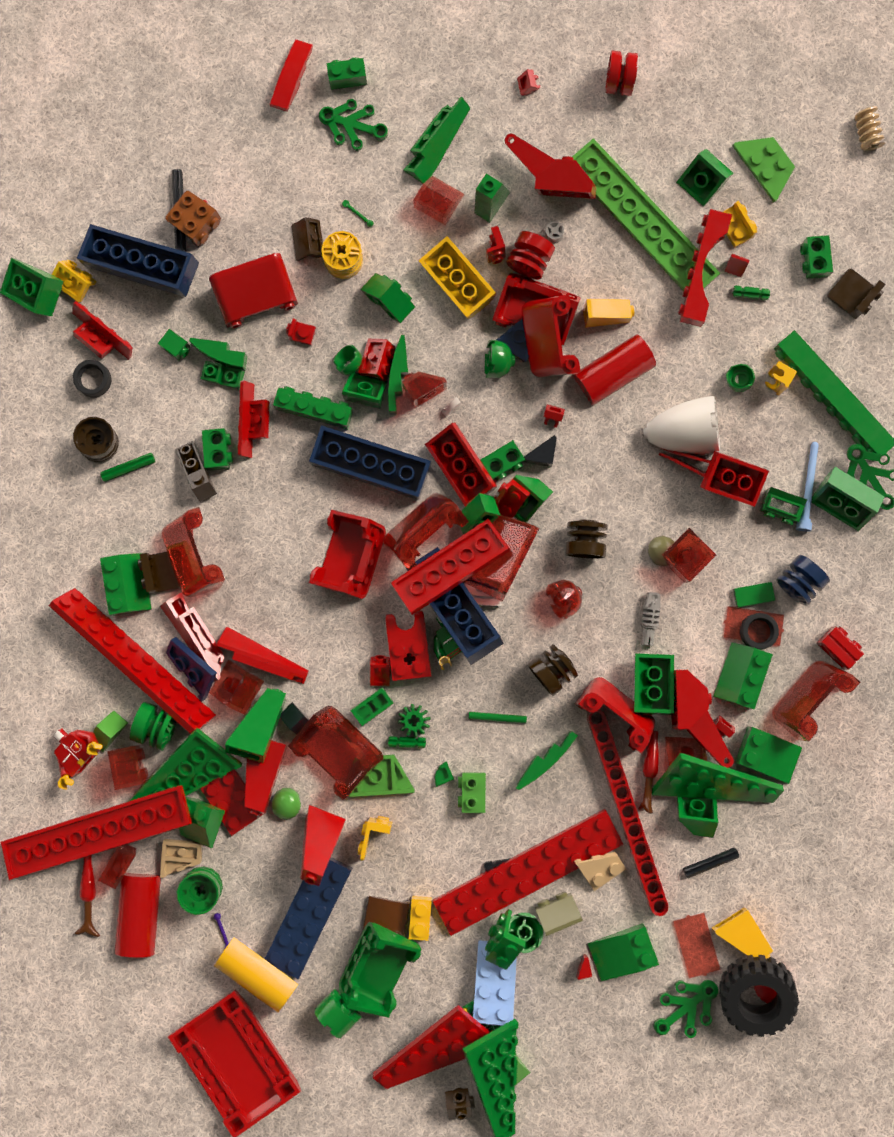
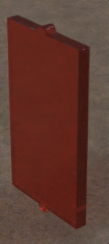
M728 606L726 620H724V638L741 640L740 626L743 620L752 614L765 613L773 617L777 622L779 636L773 645L780 646L781 635L784 632L783 614ZM756 620L750 624L748 634L752 641L762 643L769 638L770 628L766 622Z
M705 914L687 915L686 918L673 921L689 978L700 975L706 976L707 973L721 970Z

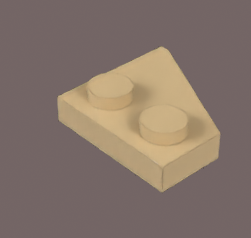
M164 839L162 843L160 878L200 864L202 862L203 845L194 841Z
M616 852L606 853L603 856H591L592 859L581 861V859H577L574 861L594 891L626 870Z

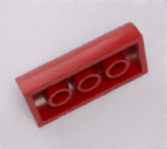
M636 334L580 369V373H574L572 376L591 405L594 406L656 367V360L645 340Z
M456 422L448 425L425 443V446L465 507L479 493L488 495L497 488L494 480Z
M121 873L115 942L116 955L132 958L155 955L161 885L160 875Z

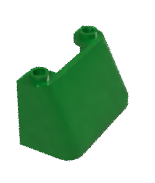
M368 922L339 982V991L347 1009L389 1018L397 1004L393 990L407 961L414 963L420 958L422 949L419 944L377 923Z

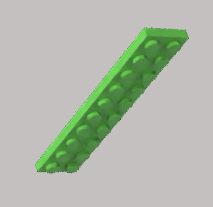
M593 138L572 156L573 160L578 162L595 184L597 200L684 291L685 286H689L690 282L687 279L689 269L694 266L692 261L693 253L695 250L698 251V249ZM707 258L704 262L702 273L703 288H706L720 275V272Z

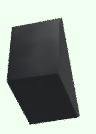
M555 435L525 455L524 462L552 467L557 437Z
M293 702L281 713L280 718L306 743L319 730Z

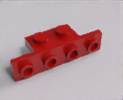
M77 301L73 303L72 314L83 322L82 325L73 331V336L101 359L113 349H116L128 360L131 358L133 348L128 341L118 336L99 317H95L84 305L79 304Z
M243 380L240 381L239 438L237 449L239 456L252 458L253 440L269 438L270 401H254L255 385Z

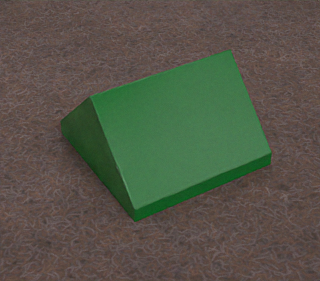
M354 372L349 375L343 388V399L380 409L387 381L370 376H361L359 373Z

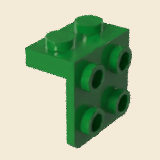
M507 909L504 914L501 913L497 924L490 927L488 932L490 939L485 946V951H487L485 960L505 970L508 969L525 948L526 941L508 933L512 910Z

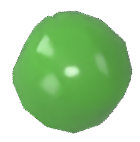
M282 788L276 791L271 803L273 813L280 819L289 820L296 817L301 808L299 794L291 788Z

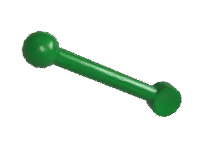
M344 200L342 202L343 207L349 208L353 213H355L358 217L365 221L368 227H372L374 225V222L372 220H368L356 209H354L350 205L348 200Z

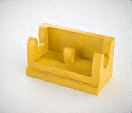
M778 361L768 372V375L774 378L776 383L772 385L766 381L765 385L779 396L789 387L797 371Z

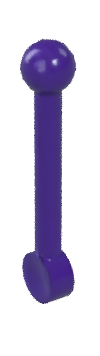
M215 913L213 918L217 921L226 948L229 942L220 920L221 915Z

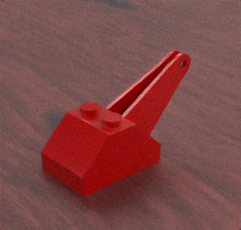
M513 133L505 137L507 147L535 176V190L539 195L595 199V184L578 162L573 160V157L563 156L562 159H554Z
M661 448L673 454L709 463L706 472L677 458L660 452L658 454L703 476L701 488L754 507L769 473V470L714 451L710 461Z
M674 670L672 729H686L719 765L727 768L731 767L734 759L708 712L709 705L712 704L711 693H708V688L689 670ZM725 758L728 759L727 763H724Z

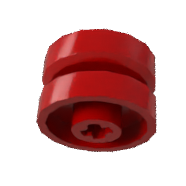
M611 50L605 93L615 94L619 83H621V95L632 96L637 77L638 53L628 52L625 55L624 64H622L621 51Z

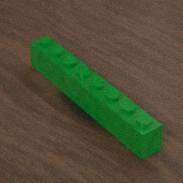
M795 330L774 348L777 358L781 361L784 360L790 368L797 371L796 374L801 378V384L805 388L812 390L814 398L820 403L823 402L827 407L826 411L840 421L839 425L843 430H848L853 435L852 439L856 444H861L867 452L876 454L887 453L894 447V438Z

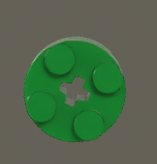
M335 989L317 1005L314 1011L320 1023L324 1027L327 1025L331 1028L330 1033L339 1039L362 1018L358 1011L347 1009L341 994Z

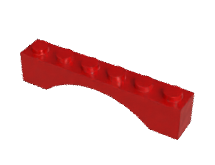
M710 209L707 215H703L701 226L704 227L702 233L699 232L696 243L699 244L698 251L695 250L693 253L692 261L694 266L688 272L687 279L690 282L689 286L684 288L682 297H685V301L679 307L678 315H681L679 322L702 327L705 323L709 302L703 288L702 273L704 262L709 251L723 240L728 233L732 214Z

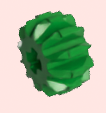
M411 704V711L404 707L403 709L407 714L399 713V716L403 717L404 720H399L398 724L405 723V726L400 730L404 731L408 728L407 736H410L411 731L414 730V737H417L418 729L421 734H424L425 731L421 727H430L424 721H429L431 718L423 717L428 711L424 710L420 713L421 705L418 706L417 711H415L414 704ZM412 715H417L416 718L419 717L420 719L416 726H412V723H409Z

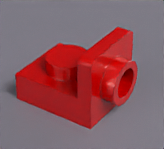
M292 318V322L287 325L286 334H288V338L291 341L312 346L316 326L297 322V319Z
M384 655L371 657L370 686H390V657Z

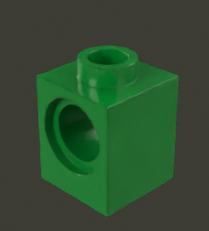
M168 329L158 342L162 349L178 361L181 358H185L190 352L189 343L171 329Z

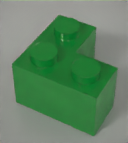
M375 273L360 289L371 302L381 306L391 319L402 323L415 308V305L411 302V296L400 289L402 287L400 283L395 279L390 280L386 275L381 276Z

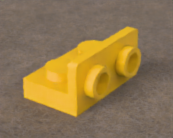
M736 201L732 207L723 211L732 214L729 230L726 235L734 248L755 237L757 226L748 217L747 209L743 204L741 205L739 201Z
M71 260L58 261L52 275L64 281L61 290L77 302H82L89 287L97 282L90 273L82 271Z

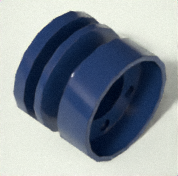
M798 555L790 563L792 571L786 569L783 571V575L776 579L778 585L789 597L804 606H808L811 603V599L816 597L813 589L822 591L830 582V578L823 569L803 555Z

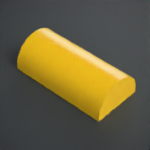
M448 236L418 260L467 319L478 314L496 296V292Z
M236 938L231 940L214 964L215 968L277 1013L282 1009L298 985Z

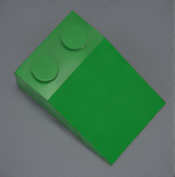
M11 257L0 293L33 313L52 317L64 281L50 273Z
M747 726L734 763L789 784L802 747L757 728Z
M643 923L588 943L601 981L642 972L659 965L647 929Z

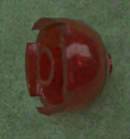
M558 580L547 586L546 595L551 596L555 605H550L559 618L564 617V619H567L576 614L581 608L582 590L573 582Z

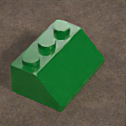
M834 467L812 496L811 503L859 532L878 513L885 496L839 468Z
M143 553L120 554L100 558L109 615L118 616L152 609L150 594L142 587L143 571H140L138 566L139 554Z
M731 642L713 697L755 710L773 654Z
M635 653V713L649 715L674 714V655Z

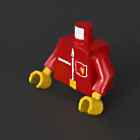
M61 728L54 734V738L60 743L54 751L61 775L58 781L59 788L67 790V785L72 786L74 781L70 778L80 774L95 756H98V753L103 748L98 743L93 732L75 730L67 734Z

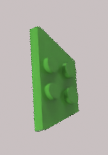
M774 137L735 142L732 147L773 203H775L795 168L794 164Z
M395 754L355 757L340 792V798L415 793V789Z

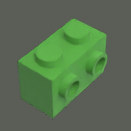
M462 772V776H458V788H462V796H458V808H462V813H485L486 773Z

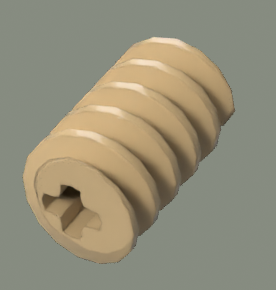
M876 106L863 109L854 117V120L857 122V133L860 136L859 142L862 143L860 147L864 151L876 150L885 145L884 142H879L884 139V135H878L883 130L882 128H876L881 124V121H875L879 118V114H873L878 110Z

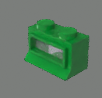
M770 487L766 490L759 511L764 512L763 515L772 519L778 517L782 519L781 522L793 525V523L799 522L807 499Z

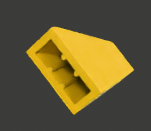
M586 299L583 308L585 328L630 323L632 317H634V306H630V300Z
M745 907L711 927L718 936L746 955H753V957L765 955V958L768 959L770 953L773 952L750 912Z

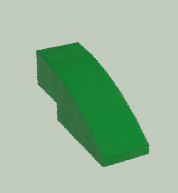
M197 338L189 339L192 346L209 359L227 367L246 371L248 356L245 352L230 350L227 342Z

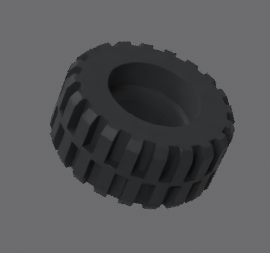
M747 955L746 959L741 957L736 960V964L731 963L727 967L728 971H724L721 976L719 994L722 1012L727 1017L730 1025H735L736 1030L740 1032L746 1031V1035L753 1036V1034H758V1037H764L765 1034L775 1035L776 1031L782 1032L785 1030L786 1024L791 1025L794 1021L793 1016L795 1017L798 1012L799 998L795 980H793L790 970H786V966L783 963L779 962L777 964L775 958L769 957V959H766L765 955H758V957ZM756 985L767 986L777 992L771 1002L759 1006L744 1002L740 996L746 989Z

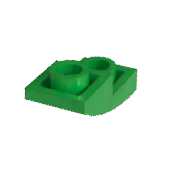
M205 361L200 379L239 390L240 381H243L245 372L241 369L226 367L223 364Z

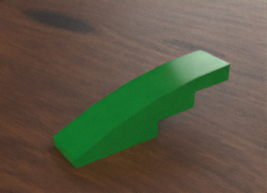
M405 335L400 336L390 371L388 390L390 415L397 414L395 396L403 395L401 377L409 376Z
M569 731L560 747L552 743L543 759L535 755L515 788L521 790L549 770L564 755L578 735Z

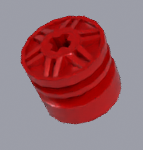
M521 231L514 244L516 249L511 250L506 264L513 271L530 279H542L543 271L547 268L545 262L550 261L555 247L549 240L536 233Z

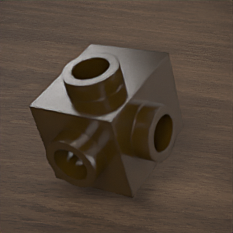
M468 1088L444 1091L448 1120H464L467 1117H472L471 1109L475 1108L473 1095L469 1096Z

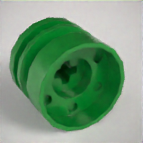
M143 702L133 720L129 739L136 743L144 744L149 738V747L154 748L156 745L157 750L163 751L172 738L176 720L163 709L157 715V705Z
M206 866L190 870L180 882L177 890V900L181 908L187 913L201 915L211 911L217 904L223 890L220 875L214 869ZM204 885V890L199 892V887Z

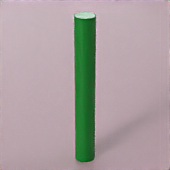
M469 712L468 718L472 720L524 724L527 722V716Z

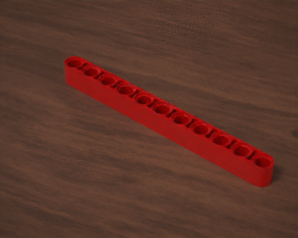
M601 710L589 712L587 714V722L648 907L656 916H663L668 912V902L606 715ZM596 712L601 716V721L597 724L591 720L592 715ZM601 731L607 734V739L604 742H600L597 737ZM607 750L613 752V758L609 761L604 759V752ZM616 768L619 770V777L612 779L610 771ZM620 787H623L626 791L622 798H618L616 795V791ZM626 806H630L632 809L629 816H623L622 810ZM632 825H637L638 832L635 835H630L628 831ZM638 844H643L644 851L641 854L635 853V847ZM644 863H649L650 870L643 873L641 866ZM656 882V889L651 892L648 891V884ZM657 901H662L663 907L660 910H654V904Z

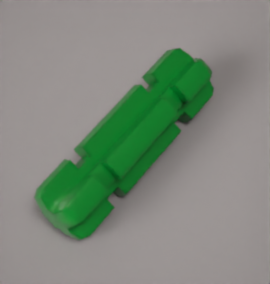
M735 285L732 294L734 297L743 296V298L769 300L770 290L764 288L759 290V288L746 286L742 288V286Z
M390 736L388 738V746L415 748L417 746L418 748H425L426 738L418 737V739H415V737L397 738Z

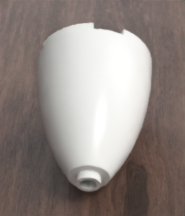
M714 396L698 398L676 405L654 417L647 423V428H643L644 439H648L649 443L663 449L698 455L713 454L714 451L721 453L718 415Z

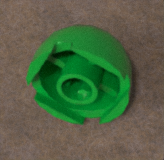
M489 340L486 348L490 349L485 354L484 373L487 374L486 378L496 379L504 377L509 373L510 368L514 367L515 355H512L511 349L506 343L498 340Z
M518 913L511 916L508 933L526 941L525 948L521 953L534 951L541 945L543 940L542 925H540L536 916L530 913Z

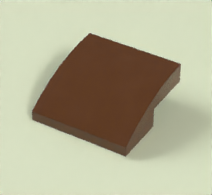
M369 896L363 930L368 922H373L404 936L409 903Z

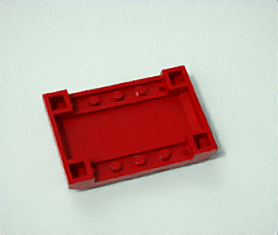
M236 989L168 1036L178 1054L181 1053L218 1109L224 1119L223 1123L232 1137L239 1136L301 1092L297 1079L242 995Z

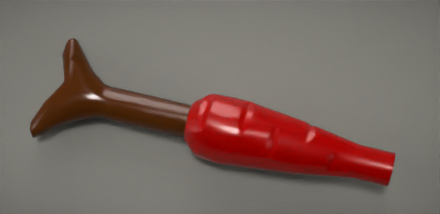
M653 731L642 770L646 779L644 797L638 810H645L648 814L653 813L651 802L653 778L657 776L659 768L658 731Z
M92 855L84 857L80 883V899L84 902V923L75 934L80 935L86 932L91 936L99 937L100 934L92 923V901L96 897Z

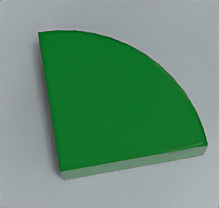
M447 761L441 764L436 771V787L454 780Z

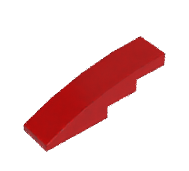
M295 39L277 81L270 107L288 112L299 90L300 80L306 70L307 61L313 50L312 44Z

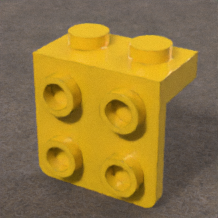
M378 816L377 819L370 817L368 822H364L361 835L365 837L364 841L359 843L357 855L361 856L360 861H364L366 858L371 830L390 834L393 822L389 821V817Z

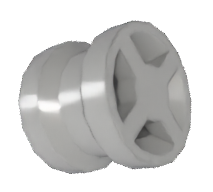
M557 221L547 224L545 238L552 244L559 243L564 234L563 225Z

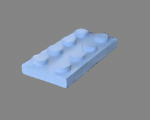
M478 940L473 1018L480 1024L503 1026L513 1020L517 958L507 970L485 960L487 953L485 946L488 941Z

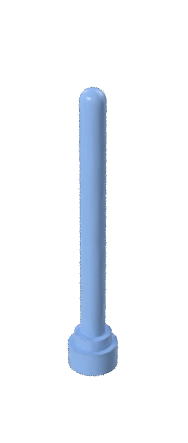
M812 442L810 447L804 499H807L802 516L796 524V530L812 531V523L809 516L819 446L817 442Z

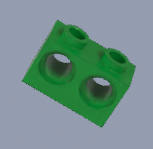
M830 236L806 237L800 245V253L804 255L802 272L806 273V279L829 277L833 273ZM811 246H816L818 251H814ZM813 264H818L820 270L815 269Z
M225 428L202 430L204 468L207 471L230 469V464L233 463L232 452H229L228 445L232 444L231 434H227ZM216 436L222 437L219 444H213V439ZM217 455H223V460L220 463L214 462Z
M514 440L480 459L492 479L499 482L507 477L506 473L510 470L515 472L521 469L525 458ZM512 453L516 455L517 460L509 462L506 456ZM497 463L501 469L498 472H493L490 469V465Z
M382 687L350 711L360 725L364 726L393 705L394 702Z

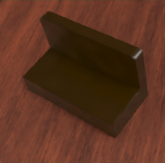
M305 217L292 224L296 260L300 261L308 256L322 258L323 241L320 220Z

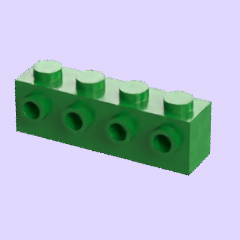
M284 386V388L278 387L273 403L275 410L347 430L353 414L352 407H349L350 404L341 401L334 403L331 402L330 398L323 396L319 399L305 391H302L301 394L287 386Z

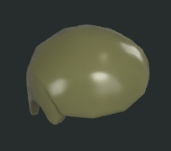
M658 536L649 543L648 555L654 564L663 567L668 566L676 559L677 546L670 537Z

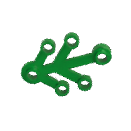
M349 99L346 103L334 109L329 106L323 107L319 112L320 122L330 127L334 135V142L337 145L345 143V136L340 133L336 123L344 126L352 142V148L355 151H360L363 148V143L361 139H358L354 129L372 134L379 141L385 140L388 136V128L383 123L371 126L357 121L366 116L372 117L374 115V107L370 104L365 105L363 109L347 117L340 116V114L357 109V102L354 99ZM354 103L355 106L350 108L348 104ZM371 108L372 112L367 113L366 109ZM330 114L331 118L326 119L325 115ZM378 131L384 132L382 136H379L377 133ZM337 137L343 138V140L340 142H338L336 139ZM359 142L361 145L355 147L354 143Z
M861 444L851 445L846 452L847 458L850 460L847 474L855 478L854 474L859 464L862 469L859 481L867 485L869 480L875 491L890 499V502L887 504L882 502L881 508L884 510L892 509L894 507V497L885 492L876 476L889 478L891 481H894V478L890 477L894 469L886 470L872 467L866 462V460L878 461L881 465H887L890 462L889 455L887 453L876 454L867 452ZM859 450L860 454L858 456H854L853 451ZM887 456V461L881 462L880 458Z
M678 980L675 983L677 992L681 994L686 991L696 992L697 994L692 998L674 996L667 992L661 993L659 1000L664 1006L670 1004L682 1006L667 1018L655 1020L653 1026L656 1033L666 1035L670 1031V1026L687 1013L684 1034L688 1038L695 1037L697 1034L694 1027L697 1004L703 1001V1009L699 1020L705 1026L712 1023V1017L710 1016L711 1000L717 997L719 991L717 984L712 980H704L700 985ZM684 984V989L679 990L678 985ZM708 987L712 988V992L710 994L706 993V989ZM664 996L669 997V1000L667 1002L662 1001V998ZM704 1016L709 1017V1020L707 1022L702 1021V1018ZM661 1024L666 1025L663 1031L659 1030ZM689 1028H693L692 1034H687Z

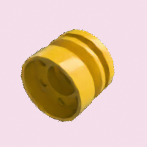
M338 231L329 235L323 242L322 257L325 267L331 275L340 279H348L357 275L363 264L361 244L357 237L349 232Z

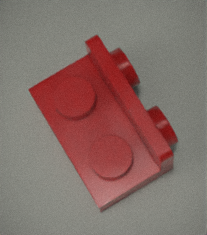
M497 225L491 228V235H489L490 248L486 249L487 262H492L493 264H498L503 261V258H506L505 244Z
M368 338L358 373L361 376L378 377L382 381H387L396 347L387 339Z
M514 479L508 484L504 482L498 489L500 494L494 496L499 513L511 521L530 492Z

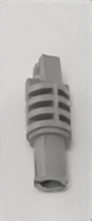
M647 592L641 622L644 628L641 645L654 646L655 629L659 626L661 610L659 593Z

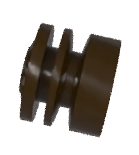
M87 417L81 420L74 429L73 442L80 453L89 461L95 463L106 462L117 453L119 438L106 420L99 417ZM95 440H101V441H102L101 444H99V443L95 444V443H94Z
M584 519L567 523V528L575 530L567 531V536L575 538V541L566 542V556L589 559H602L606 557V544L598 542V539L607 538V534L599 532L606 531L608 528L607 524Z
M552 644L549 647L553 653L552 656L545 650L543 652L546 658L545 662L536 657L527 666L543 687L554 696L563 689L559 681L561 678L565 682L570 683L571 680L567 673L573 678L579 675L569 657Z

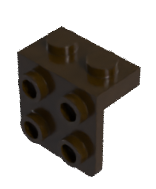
M850 268L828 293V298L854 319H857L861 314L865 316L872 308L870 303L873 300L877 301L884 293L882 288L886 284L879 280L873 285Z
M176 549L152 555L149 553L139 554L138 566L140 571H143L144 578L141 579V582L146 592L153 594L188 586L182 550Z

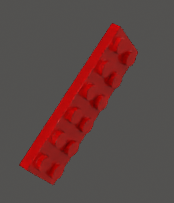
M487 519L392 581L391 585L411 615H413L508 553L510 548L490 520Z

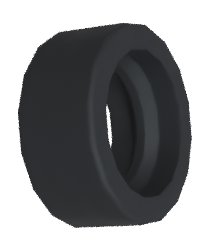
M85 360L74 369L73 383L76 389L85 396L92 398L100 397L109 390L112 382L111 374L108 368L99 361ZM89 368H96L103 374V381L96 389H87L82 384V374Z
M765 613L749 615L740 626V637L744 644L759 650L771 647L779 636L777 622L773 617ZM762 620L769 625L770 636L765 642L756 643L749 637L748 628L753 621Z

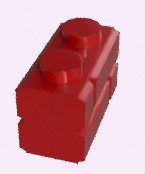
M834 626L816 644L843 670H849L864 655L861 651L862 646L855 640L851 641L847 637L848 633L842 627Z

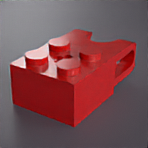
M422 610L414 614V625L408 630H402L397 626L396 618L393 614H386L385 620L392 681L431 677L425 617ZM410 653L412 657L415 656V661H412V665H408V662L404 661Z

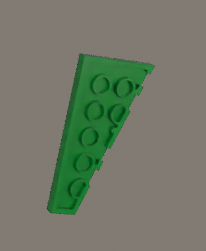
M196 728L128 801L179 785H183L185 796L208 785L214 779L221 778L228 772L242 767V763L230 753L225 752L224 748L200 729Z
M683 753L677 756L652 788V795L767 803H774L784 792L783 785Z
M516 1019L509 1021L463 1048L494 1137H511L515 1134L516 1112L514 1111V1102L516 1101L515 1085H517L518 1060L516 1056V1046H518L516 1030L519 1028V1022Z

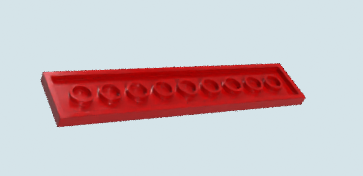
M76 588L50 602L49 607L190 734L196 728L201 730L216 716L195 694L191 693L166 668L162 667Z
M179 785L1 841L8 878L13 880L191 825L192 821L183 785Z
M603 809L510 858L498 867L486 871L433 899V903L450 936L577 870L578 866L574 862L575 860L581 859V861L592 859L591 856H603L624 844L606 809Z

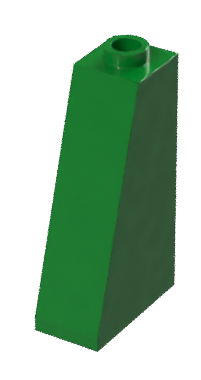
M486 173L475 191L474 213L490 223L509 196L510 191L501 182Z
M267 688L226 741L225 752L263 763L285 705L286 693L279 689Z

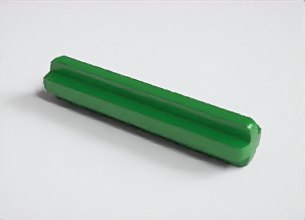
M152 453L145 454L100 472V476L104 482L155 463V457Z

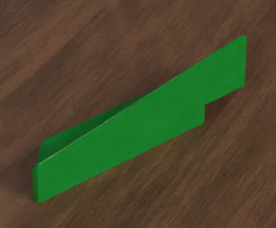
M460 97L453 107L449 105L444 106L410 150L415 157L404 168V171L423 185L427 184L437 169L470 110V106L463 97Z

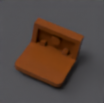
M186 191L166 215V220L187 235L191 242L199 248L201 244L208 240L210 232L219 226L221 217L216 209L192 192Z

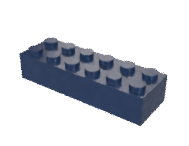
M92 224L89 225L76 258L87 268L183 297L187 296L199 265L198 260L190 253Z
M322 425L309 460L312 466L416 500L420 499L431 466L430 460Z
M438 547L406 567L407 572L440 551ZM463 582L429 604L470 665H473L503 645L500 635Z
M331 857L319 886L310 885L304 880L302 881L265 957L267 962L278 970L299 980L353 869L352 867Z

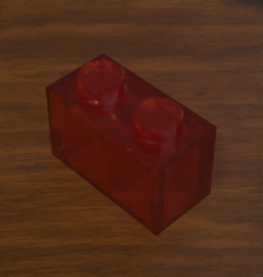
M129 844L114 848L99 873L98 881L116 889L135 858L137 849Z

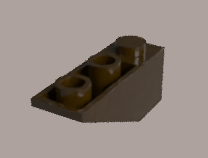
M191 441L176 448L190 487L199 502L216 495L215 487L207 470L204 468V463L194 442Z

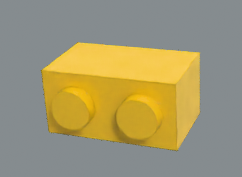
M412 896L409 939L429 940L432 897Z

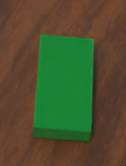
M772 582L733 589L737 608L776 601Z

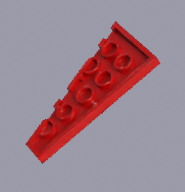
M457 1005L375 1070L372 1078L385 1089H389L466 1059L463 1048L489 1034L490 1031L462 1007Z

